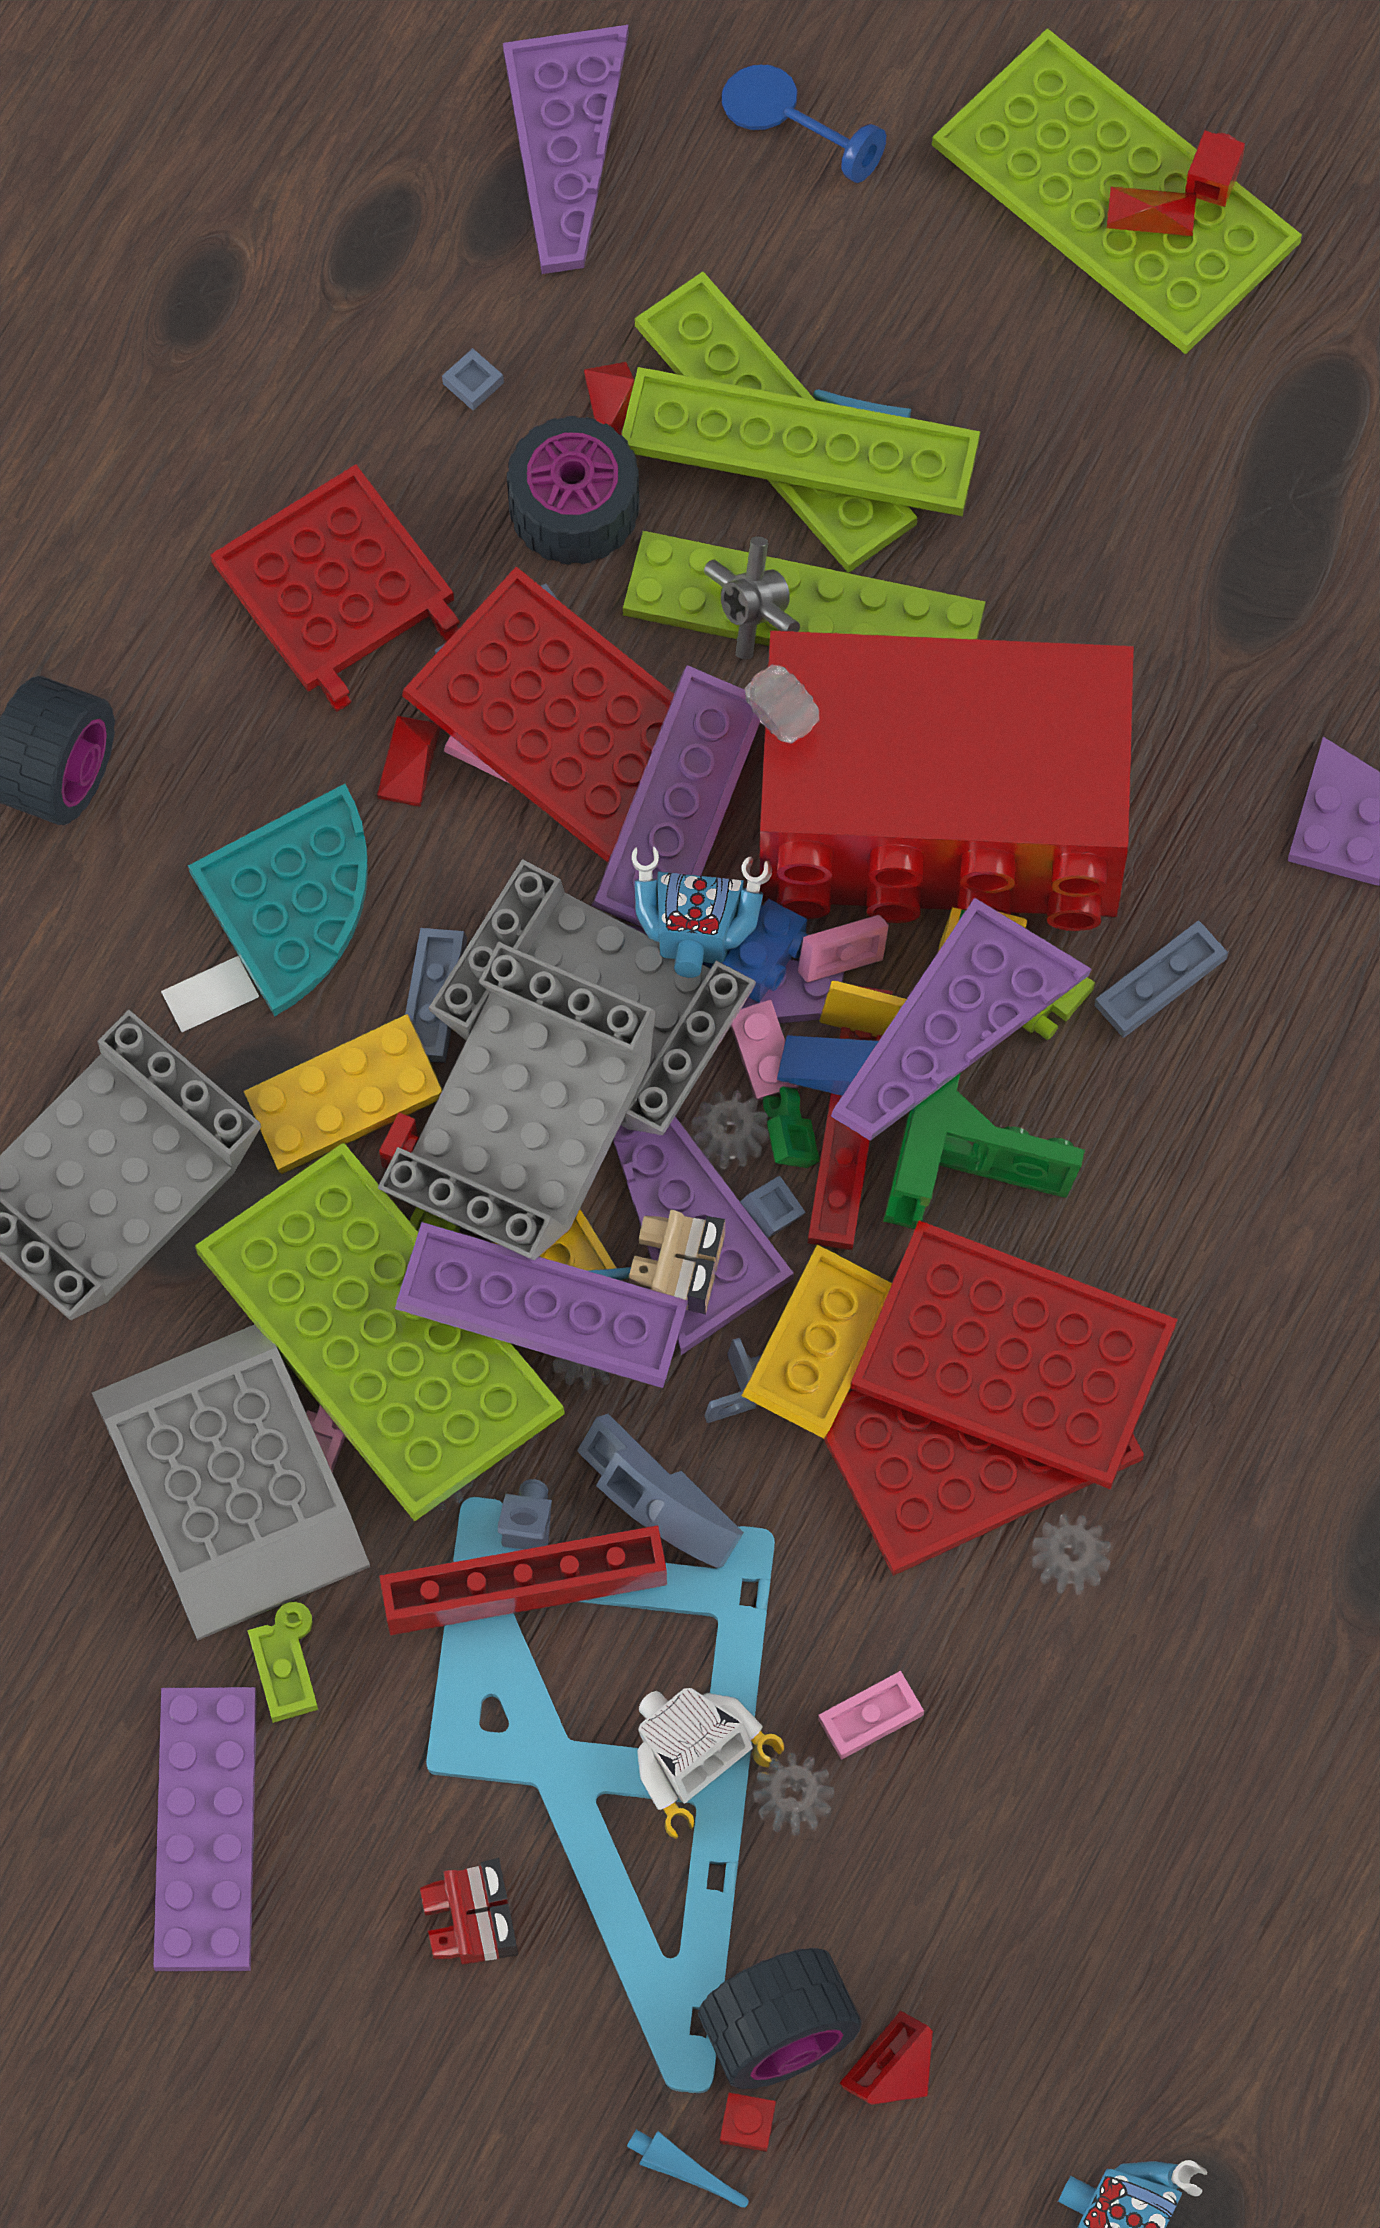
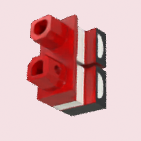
M499 1858L483 1861L481 1866L460 1871H443L445 1880L435 1881L420 1887L425 1916L447 1911L452 1913L454 1926L428 1931L434 1959L460 1957L461 1964L463 1965L518 1956Z

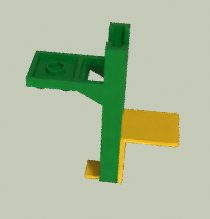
M952 908L938 952L965 913V910ZM999 912L1026 928L1027 919ZM831 981L819 1022L839 1028L842 1026L847 1027L851 1031L856 1029L869 1032L874 1037H877V1034L883 1036L907 999L839 981ZM959 1073L909 1111L883 1222L915 1229L918 1221L923 1220L925 1207H928L931 1201L939 1166L1067 1198L1081 1168L1085 1149L1074 1147L1072 1142L1062 1138L1046 1140L1030 1136L1028 1131L1019 1127H995L957 1091L961 1074Z

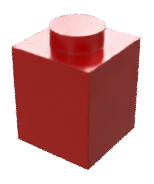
M1204 130L1188 171L1185 193L1196 194L1198 199L1226 207L1242 166L1245 143L1237 141L1233 136L1226 133L1215 134Z

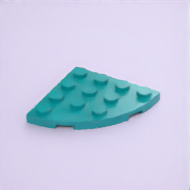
M346 784L329 791L188 865L191 876L274 1016L295 1005L329 974L343 955L354 935L366 897L368 879L367 847L362 821L355 801Z

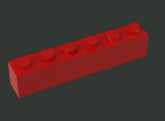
M658 1525L379 1576L390 1635L667 1585V1569Z

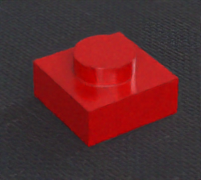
M398 1112L379 1150L382 1167L388 1168L397 1147L410 1153L413 1152L420 1138L417 1136L414 1118Z
M729 2092L720 2143L767 2152L776 2101Z

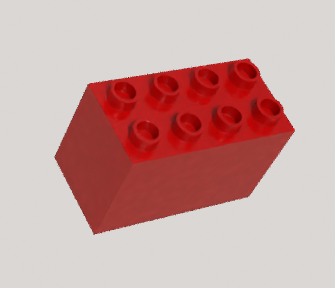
M770 630L760 822V875L764 871L765 861L770 863L772 875L766 883L760 886V892H763L762 901L770 899L806 919L826 916L830 912L831 904L867 906L866 912L869 917L880 915L886 923H905L916 920L920 917L921 908L952 910L954 907L966 911L974 898L998 912L1010 915L1011 912L1047 914V923L1049 925L1066 931L1090 930L1101 924V916L1117 917L1129 844L1134 646Z

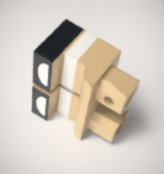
M670 1210L669 1218L644 1216L639 1235V1244L660 1248L661 1250L658 1261L634 1256L629 1274V1283L688 1300L686 1310L706 1315L715 1272L717 1271L726 1234L725 1219L707 1216L706 1220L691 1218L675 1210Z

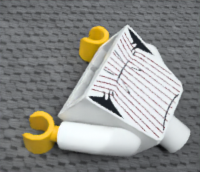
M686 1688L668 1701L660 1692L654 1691L646 1695L639 1706V1712L646 1718L638 1728L643 1741L637 1750L640 1778L657 1809L665 1811L667 1815L665 1830L670 1837L678 1839V1835L671 1826V1819L673 1817L682 1816L687 1820L691 1830L694 1827L692 1814L688 1810L677 1806L675 1801L678 1798L684 1804L751 1749H753L752 1755L755 1762L762 1767H769L773 1763L770 1757L764 1754L762 1745L772 1746L778 1754L784 1751L782 1739L775 1734L764 1735L761 1732L762 1725L738 1699L711 1693L701 1695L692 1688Z

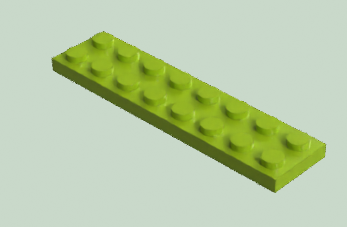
M701 272L635 318V327L678 375L815 400L704 272ZM768 480L848 573L917 525V516L905 505Z
M638 367L622 436L628 441V446L635 455L963 516L979 445L980 431Z
M643 531L623 605V616L737 639L739 625L732 623L722 608L721 591L723 587L704 573V568L709 561L716 560L737 576L746 572L749 552ZM766 556L764 571L771 569L778 571L788 585L790 601L784 612L799 622L800 629L798 632L978 639L985 610V601ZM768 621L757 624L755 643L769 646L770 630H780Z

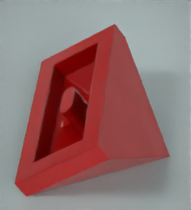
M1111 186L1107 228L1193 236L1196 194Z
M627 362L584 369L594 419H597L600 423L610 425L614 428V431L622 435L634 386V378Z
M397 716L377 793L378 799L421 807L440 726L433 722Z
M900 2011L839 2084L848 2092L871 2105L926 2097L928 2095L933 2031L928 2025Z

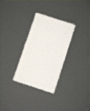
M239 956L161 991L181 1032L187 1031L259 997Z

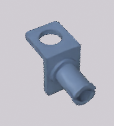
M740 1338L732 1340L728 1351V1359L741 1392L709 1402L704 1415L707 1423L756 1408V1403L741 1395L761 1355L750 1358L746 1354Z
M529 1479L520 1485L519 1496L505 1494L497 1530L498 1533L502 1534L501 1543L504 1547L524 1550L549 1545L552 1500H547L549 1490L543 1482Z

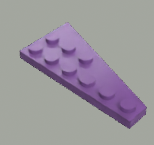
M1323 737L1288 861L1380 886V772Z

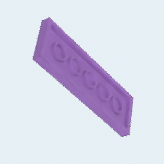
M688 665L686 666L591 906L642 927L635 911V880L639 879V871L633 866L632 852L636 847L637 861L643 866L650 865L654 861L653 846L658 851V865L652 870L654 879H657L658 871L701 876L765 711L767 699Z
M422 1222L395 1309L663 1388L688 1300L542 1257H538L534 1261L501 1245Z
M256 1687L161 1688L154 1932L155 1971H251Z

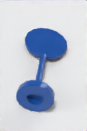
M752 65L739 70L728 79L722 90V106L727 117L737 126L749 130H766L780 125L787 118H790L843 147L845 150L842 156L841 169L846 178L856 183L864 181L878 165L886 145L887 135L885 130L876 125L867 124L861 127L849 139L794 109L797 105V88L792 77L782 69L771 65Z

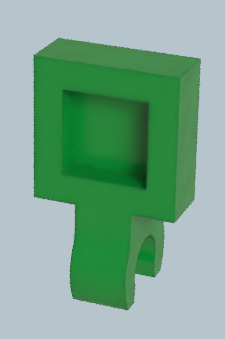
M783 1086L779 1088L781 1100L779 1097L768 1095L763 1097L764 1111L771 1117L767 1121L775 1163L809 1168L820 1162L812 1122L810 1119L801 1118L800 1096L797 1089Z

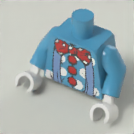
M653 846L654 861L650 865L643 866L637 861L636 847L632 852L633 866L639 871V879L635 880L636 916L648 938L659 942L660 955L664 958L675 959L674 970L678 975L694 978L700 975L703 962H723L728 950L737 948L756 929L763 898L760 886L766 883L772 875V868L768 861L764 863L763 873L759 877H752L750 868L753 858L750 856L744 860L742 873L748 880L747 888H744V880L659 871L657 879H654L652 870L658 865V851Z
M1185 2160L1179 2165L1157 2161L1120 2164L1115 2170L1106 2169L1097 2189L1070 2176L1058 2202L1083 2214L1077 2228H1166L1182 2195V2192L1176 2189L1181 2188L1192 2196H1199L1202 2193V2189L1194 2184H1190V2179L1197 2173L1207 2175V2171L1191 2160Z

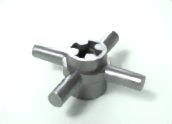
M763 537L751 538L745 573L736 576L716 560L709 561L704 568V573L723 587L721 591V604L727 618L732 623L739 625L736 656L741 659L753 657L757 624L768 621L780 631L798 632L800 629L799 622L784 612L790 601L789 589L784 577L774 569L764 571L768 540Z

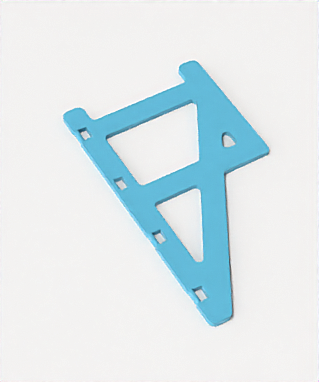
M470 1497L462 1503L453 1562L522 1550L502 1546V1534L497 1531L503 1506L502 1502L496 1499ZM738 1527L744 1533L723 1567L707 1568L665 1563L667 1569L666 1586L578 1601L714 1617L718 1622L710 1693L738 1699L755 1717L775 1546L774 1537L770 1531L756 1527ZM742 1581L758 1582L756 1608L740 1605ZM514 1613L445 1625L426 1760L428 1771L434 1775L531 1785L538 1789L666 2085L672 2090L681 2092L704 2093L708 2091L714 2080L716 2053L708 2035H706V2038L690 2035L693 2009H699L707 1996L725 1982L751 1750L686 1802L696 1808V1818L680 1952L676 1957L666 1958L659 1948L596 1804L597 1798L602 1794L652 1799L640 1778L637 1754L639 1748L570 1740L567 1737ZM488 1697H495L501 1703L509 1722V1727L504 1732H489L480 1727L482 1704ZM709 1864H726L723 1892L707 1889Z

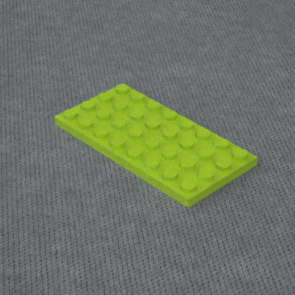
M1048 28L932 137V146L1185 354L1301 242V233L1236 181L1226 207L1196 198L1193 236L1107 228L1111 186L1185 193L1188 171L1197 149Z
M343 1142L196 1244L195 1247L197 1254L261 1333L276 1345L282 1359L407 1513L416 1521L565 1414L564 1407L511 1343L395 1309L418 1231L390 1197L378 1189L379 1184Z

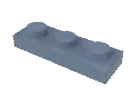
M1198 920L1097 997L1094 1006L1124 1038L1227 959L1228 952Z
M420 928L405 1015L408 1014L430 1062L446 1063L452 1029L430 1012L429 1006L466 949L467 936L464 931Z

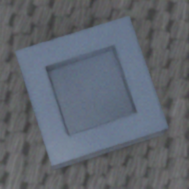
M473 348L442 375L443 385L473 411L504 383L503 374Z
M780 1176L749 1193L740 1201L767 1238L794 1223L806 1213Z

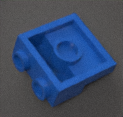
M770 899L764 905H761L756 929L737 948L729 949L725 960L721 962L756 981V985L748 998L760 1003L769 989L775 991L780 986L786 974L787 968L785 966L792 957L797 959L801 955L803 937L809 935L806 933L807 919ZM703 962L702 965L711 969L714 963Z

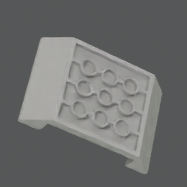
M522 859L429 1006V1010L467 1041L490 994V991L478 982L498 942L655 1010L650 1065L624 1116L621 1126L629 1130L664 1135L755 987L756 981L718 961L714 963L711 969L702 965L701 973L697 977L686 978L678 975L674 970L675 959L664 958L660 955L659 942L649 939L647 935L565 893L561 879Z
M498 942L478 982L490 991L485 1005L413 1152L410 1153L397 1147L378 1189L535 1261L571 1228L650 1065L655 1010Z
M130 1010L97 1041L101 1052L100 1056L0 1155V1259L69 1320H73L107 1303L234 1174L261 1128V1123Z
M255 1324L92 1392L108 1433L114 1442L171 1575L197 1641L370 1567L350 1512L276 1345L266 1338Z

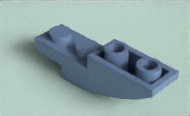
M609 1414L596 1417L577 1450L601 1475L596 1486L643 1526L652 1527L658 1525L660 1537L668 1543L716 1568L723 1567L744 1532L682 1471L669 1474Z

